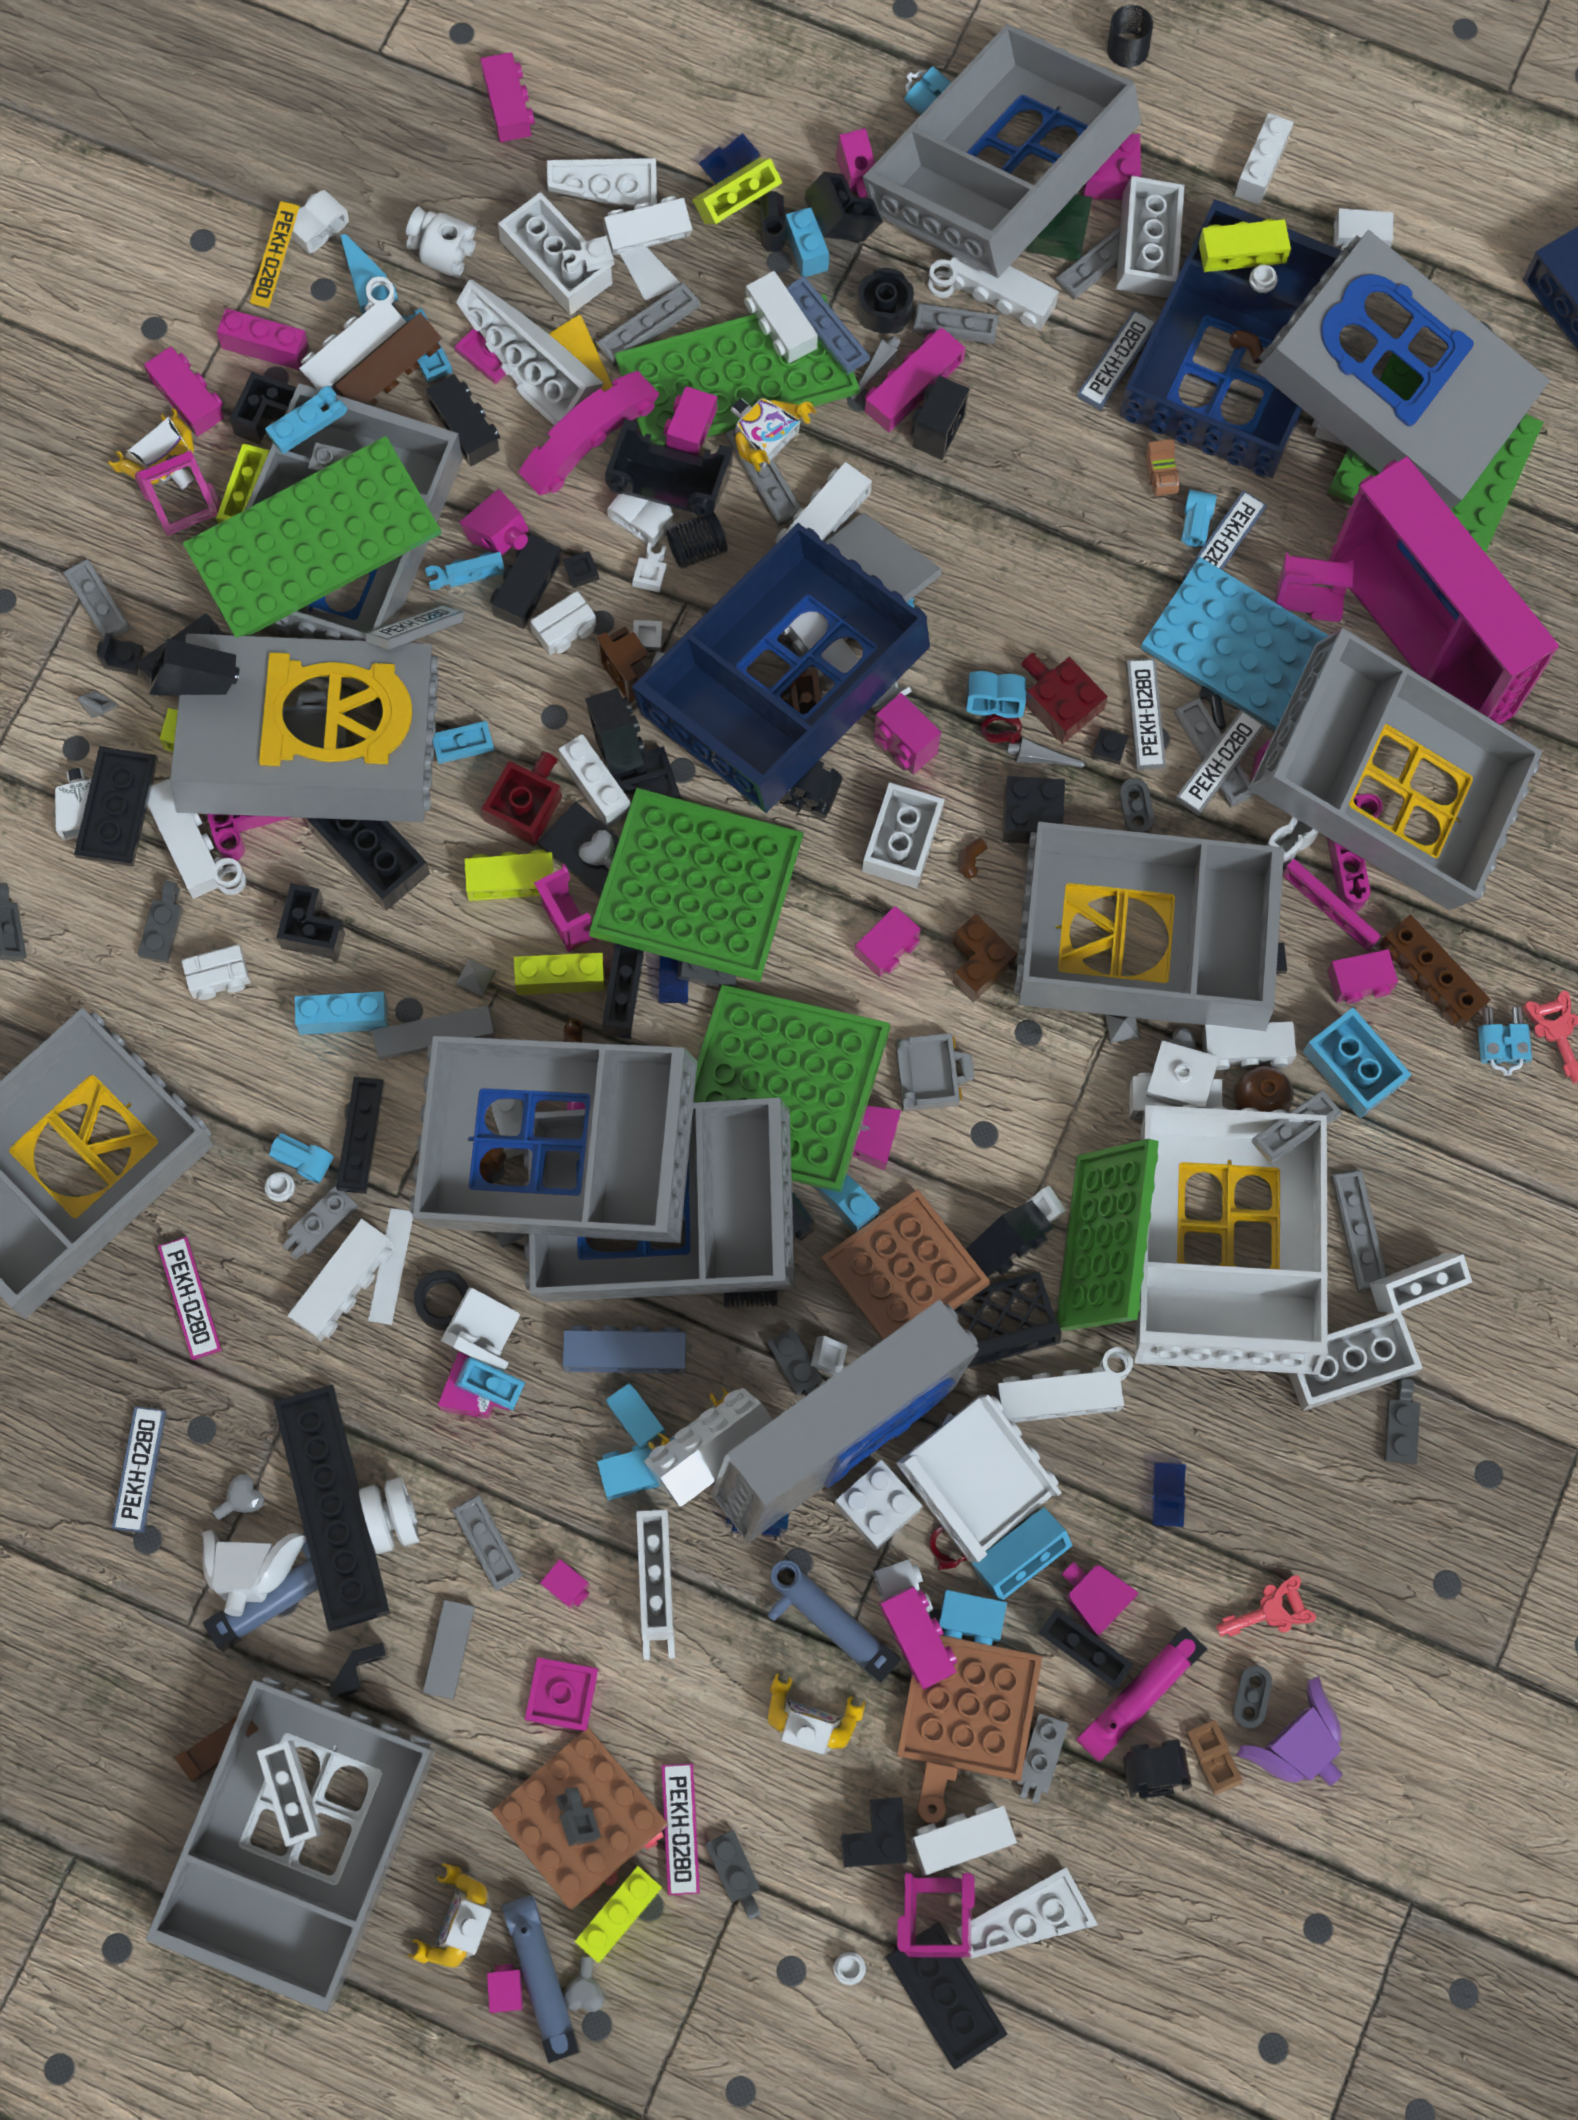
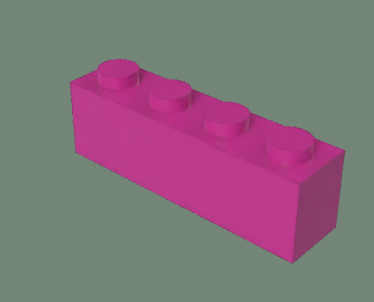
M942 327L934 334L932 332L929 333L918 350L909 352L904 358L903 364L897 370L895 368L890 370L885 376L884 382L878 388L874 386L865 397V413L887 432H891L924 400L925 392L930 383L935 384L939 375L947 378L964 361L966 347Z

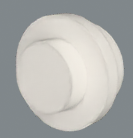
M1269 265L1256 267L1252 270L1249 277L1251 287L1260 293L1272 291L1278 280L1275 270Z
M276 1172L267 1178L265 1192L271 1200L284 1202L294 1194L295 1183L287 1173Z
M854 1952L841 1954L834 1963V1974L845 1985H855L865 1975V1962L860 1955Z

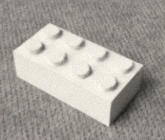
M1131 176L1122 197L1116 290L1163 298L1169 297L1179 273L1184 185Z
M541 192L498 223L500 241L569 315H572L612 284L611 266L587 272L586 265H583L577 270L567 273L566 263H571L574 259L564 260L562 251L569 249L581 250L580 242L586 240Z
M1400 1311L1328 1334V1354L1319 1375L1288 1373L1300 1407L1302 1411L1415 1375L1423 1367Z
M744 1388L734 1390L724 1398V1402L719 1406L703 1412L699 1420L692 1426L679 1430L675 1434L674 1439L665 1446L661 1445L652 1450L649 1458L644 1463L662 1489L681 1507L716 1481L724 1458L729 1451L773 1419L764 1405Z

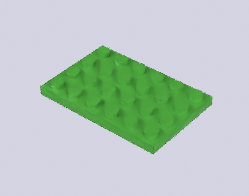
M1148 1138L1077 1155L1056 1322L1059 1323L1062 1331L1137 1320L1140 1310L1141 1284L1144 1279L1145 1253L1148 1247L1147 1235L1151 1220L1152 1194L1155 1189L1154 1177L1158 1162L1159 1141Z

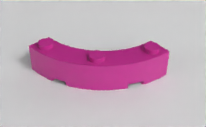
M639 371L617 378L612 383L613 387L605 392L600 388L568 412L547 433L551 438L542 448L540 446L534 448L518 473L539 496L559 491L565 483V478L592 448L600 446L609 434L621 427L625 419L634 420L640 416L644 417L654 409V402L659 392Z

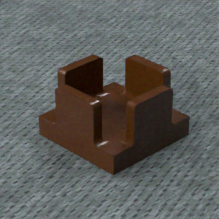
M626 627L621 628L610 636L607 632H604L596 637L599 661L624 698L627 697L631 704L636 701L632 686L648 671L641 661L648 656V652L634 632L629 633Z

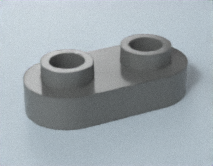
M1129 779L1123 783L1119 793L1125 828L1127 831L1149 833L1154 824V813L1149 788L1140 779ZM1129 793H1136L1138 798L1131 799ZM1134 820H1141L1143 822V825H1135Z
M1251 1666L1245 1669L1239 1678L1233 1706V1718L1240 1727L1245 1729L1255 1728L1262 1724L1265 1719L1272 1687V1677L1261 1666ZM1251 1677L1259 1679L1260 1685L1258 1688H1253L1250 1685ZM1245 1707L1252 1709L1253 1717L1251 1719L1244 1717L1243 1710Z

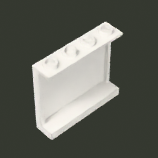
M989 1394L979 1395L896 1463L969 1562H980L988 1555L985 1551L1051 1496H1059L1061 1494L1057 1487L1058 1481L1049 1470H1044L1038 1462L1040 1460L1038 1453L1030 1445L1026 1446L1020 1437L1022 1433L1013 1421L1006 1419L1002 1413L1004 1409L1001 1403L994 1396L990 1397Z

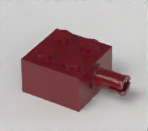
M1035 653L1028 655L1021 663V666L1037 681L1027 691L1025 706L1062 744L1105 709L1108 696L1070 656L1051 670Z
M542 751L532 771L509 761L481 808L483 820L535 846L562 799L560 785L547 779L554 765L558 762L557 758L548 752Z

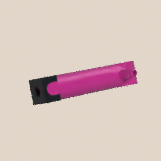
M1186 1627L1182 1628L1112 1703L1078 1736L1076 1741L1099 1763L1184 1672L1204 1654L1207 1648Z

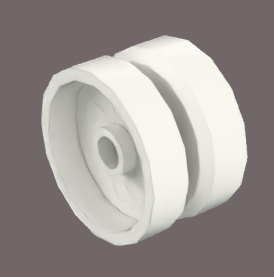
M402 1477L386 1481V1502L383 1500L380 1489L375 1485L359 1489L365 1521L377 1555L393 1551L395 1542L392 1530L396 1531L398 1540L404 1547L420 1543L416 1524L418 1523L416 1512Z

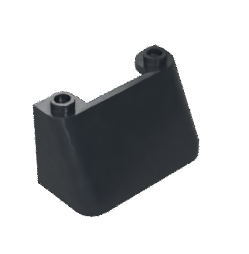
M625 419L605 472V482L609 489L617 494H626L693 512L698 516L712 514L731 475L733 448L720 445L716 453L711 454V451L706 449L703 457L659 446L651 443V434L646 433L644 437L638 432V422Z

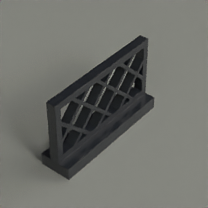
M1040 1271L988 1285L972 1297L983 1303L976 1316L962 1309V1305L954 1310L956 1314L972 1320L968 1328L970 1332H972L976 1323L991 1330L987 1339H976L978 1342L976 1346L979 1350L967 1368L1056 1345L1061 1342L1062 1332L1059 1323L1056 1322ZM1036 1282L1038 1293L1034 1300L1019 1293L1024 1284ZM1003 1291L1011 1295L1005 1308L990 1301L994 1292ZM1040 1297H1041V1300H1042L1043 1305L1040 1304V1303H1038V1300H1039ZM1015 1298L1030 1305L1024 1317L1009 1310ZM986 1306L1001 1313L995 1325L980 1318ZM1035 1307L1046 1313L1049 1322L1037 1325L1029 1321L1028 1318ZM1005 1315L1020 1322L1016 1331L1008 1333L999 1328Z

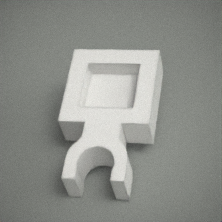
M607 236L580 242L581 250L569 249L562 251L564 260L574 259L573 262L566 263L567 273L575 271L583 265H586L587 272L614 266V259Z
M648 542L647 559L639 557L632 587L660 593L667 565L662 563L666 554V546H662L661 552L655 554L651 552L652 543Z

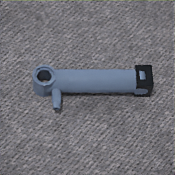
M307 1540L301 1548L307 1561L289 1571L284 1581L276 1589L268 1593L263 1602H246L242 1616H231L220 1611L202 1622L217 1649L224 1652L240 1642L241 1637L318 1590Z
M784 1560L778 1562L773 1567L770 1579L775 1591L782 1594V1597L773 1605L772 1610L768 1613V1617L774 1621L791 1604L794 1605L853 1659L874 1682L880 1685L899 1664L901 1659L886 1645H882L800 1570L796 1563ZM782 1570H789L794 1574L795 1580L790 1585H782L777 1579L778 1573Z
M533 1894L502 1904L505 1920L512 1936L540 2030L548 2064L580 2053V2047L571 2024Z

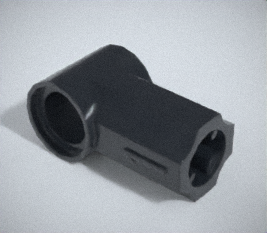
M772 191L760 197L761 242L766 250L775 252L785 246L786 222L784 195H780L777 191Z

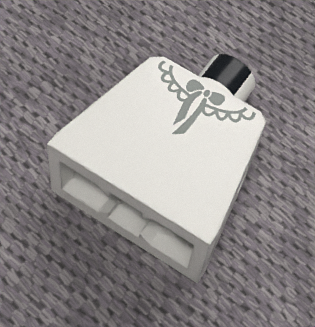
M81 768L68 770L66 772L68 784L58 786L55 789V825L62 841L78 838L91 784V779H85L84 770Z

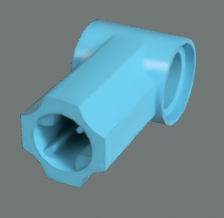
M1189 489L1184 509L1186 517L1181 542L1187 546L1197 548L1205 545L1217 494Z
M283 1133L276 1137L269 1156L274 1160L295 1169L304 1178L320 1184L334 1158L332 1154L318 1146H307Z

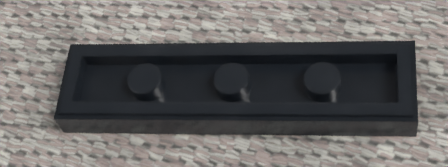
M354 1077L336 1184L337 1191L367 1194L384 1089L383 1079Z

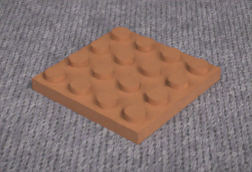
M918 1189L821 1256V1261L882 1341L939 1299L944 1305L948 1304L955 1310L990 1285V1280Z
M942 1635L939 1636L944 1647L950 1646L958 1663L954 1664L957 1673L924 1690L919 1688L913 1674L911 1675L896 1757L925 1763L930 1762L958 1768L959 1770L1020 1782L1043 1656Z
M588 1727L586 1731L579 1734L491 1810L493 1815L570 1910L576 1907L669 1825ZM577 1787L581 1795L583 1808H592L601 1837L595 1842L569 1846L559 1817L564 1811L560 1810L556 1801V1796L565 1794V1789Z

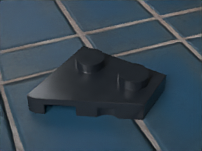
M664 746L641 754L644 766L613 775V778L624 793L635 794L636 788L681 799Z

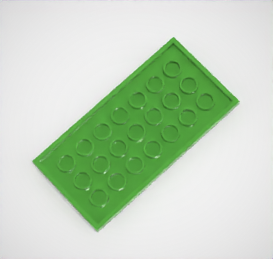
M825 294L820 295V296L825 300V302L828 304L826 295H825ZM756 314L615 353L621 377L639 371L659 392L654 402V409L648 415L636 418V421L638 422L641 435L645 437L646 433L651 434V443L667 447L666 435H663L666 421L668 418H673L675 399L677 395L682 396L685 386L717 396V412L707 437L725 433L736 428V424L740 419L731 412V408L740 398L745 400L751 407L761 398H765L768 401L777 400L798 405L808 401L815 407L857 395L860 388L854 372L847 375L818 339L817 349L788 364L784 356L780 357L776 353L770 335H765L762 332Z
M384 436L183 542V545L232 633L238 638L240 636H251L441 535L442 532L387 436Z

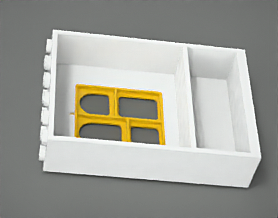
M1164 1103L1145 1105L1140 1128V1140L1150 1138L1159 1141L1158 1162L1154 1177L1155 1189L1152 1194L1150 1210L1151 1220L1147 1235L1148 1247L1145 1253L1143 1268L1144 1279L1141 1284L1140 1310L1135 1323V1364L1319 1375L1328 1354L1327 1115L1288 1113L1285 1110L1261 1112L1254 1108L1228 1110V1108L1223 1106H1215L1209 1109L1198 1108L1190 1104L1181 1107L1168 1106ZM1279 1119H1290L1289 1121L1291 1122L1313 1120V1123L1321 1121L1320 1129L1317 1133L1272 1164L1265 1159L1252 1143L1253 1137ZM1202 1172L1209 1173L1215 1176L1221 1183V1220H1190L1185 1217V1186L1187 1180L1192 1175ZM1250 1175L1259 1176L1266 1180L1272 1193L1271 1209L1251 1210L1237 1208L1234 1203L1237 1182L1241 1178ZM1237 1221L1270 1224V1268L1237 1267L1234 1264V1224ZM1187 1232L1219 1234L1222 1239L1221 1264L1218 1266L1187 1264L1184 1261V1235Z

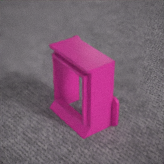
M191 449L145 470L142 469L135 474V479L144 498L152 502L167 536L218 514L221 506L219 497L214 486L205 482ZM190 465L209 508L169 524L151 481Z
M1286 553L1277 582L1275 603L1286 610L1311 613V618L1316 620L1340 622L1343 616L1346 589L1352 588L1354 559L1344 564L1343 562L1313 558L1290 557L1289 553ZM1317 583V584H1324V585H1332L1333 588L1310 586V585H1313V584Z
M563 863L561 864L562 869L534 882L542 897L541 904L569 953L592 940H595L597 943L599 939L589 936L592 925L591 916L589 913L581 915L569 894L568 881H570V876L566 865Z
M905 1873V1913L899 1917L897 1929V1947L901 1952H904L908 1957H972L971 1909L975 1905V1878L973 1874L962 1873V1878H914L911 1873ZM917 1893H962V1945H916Z

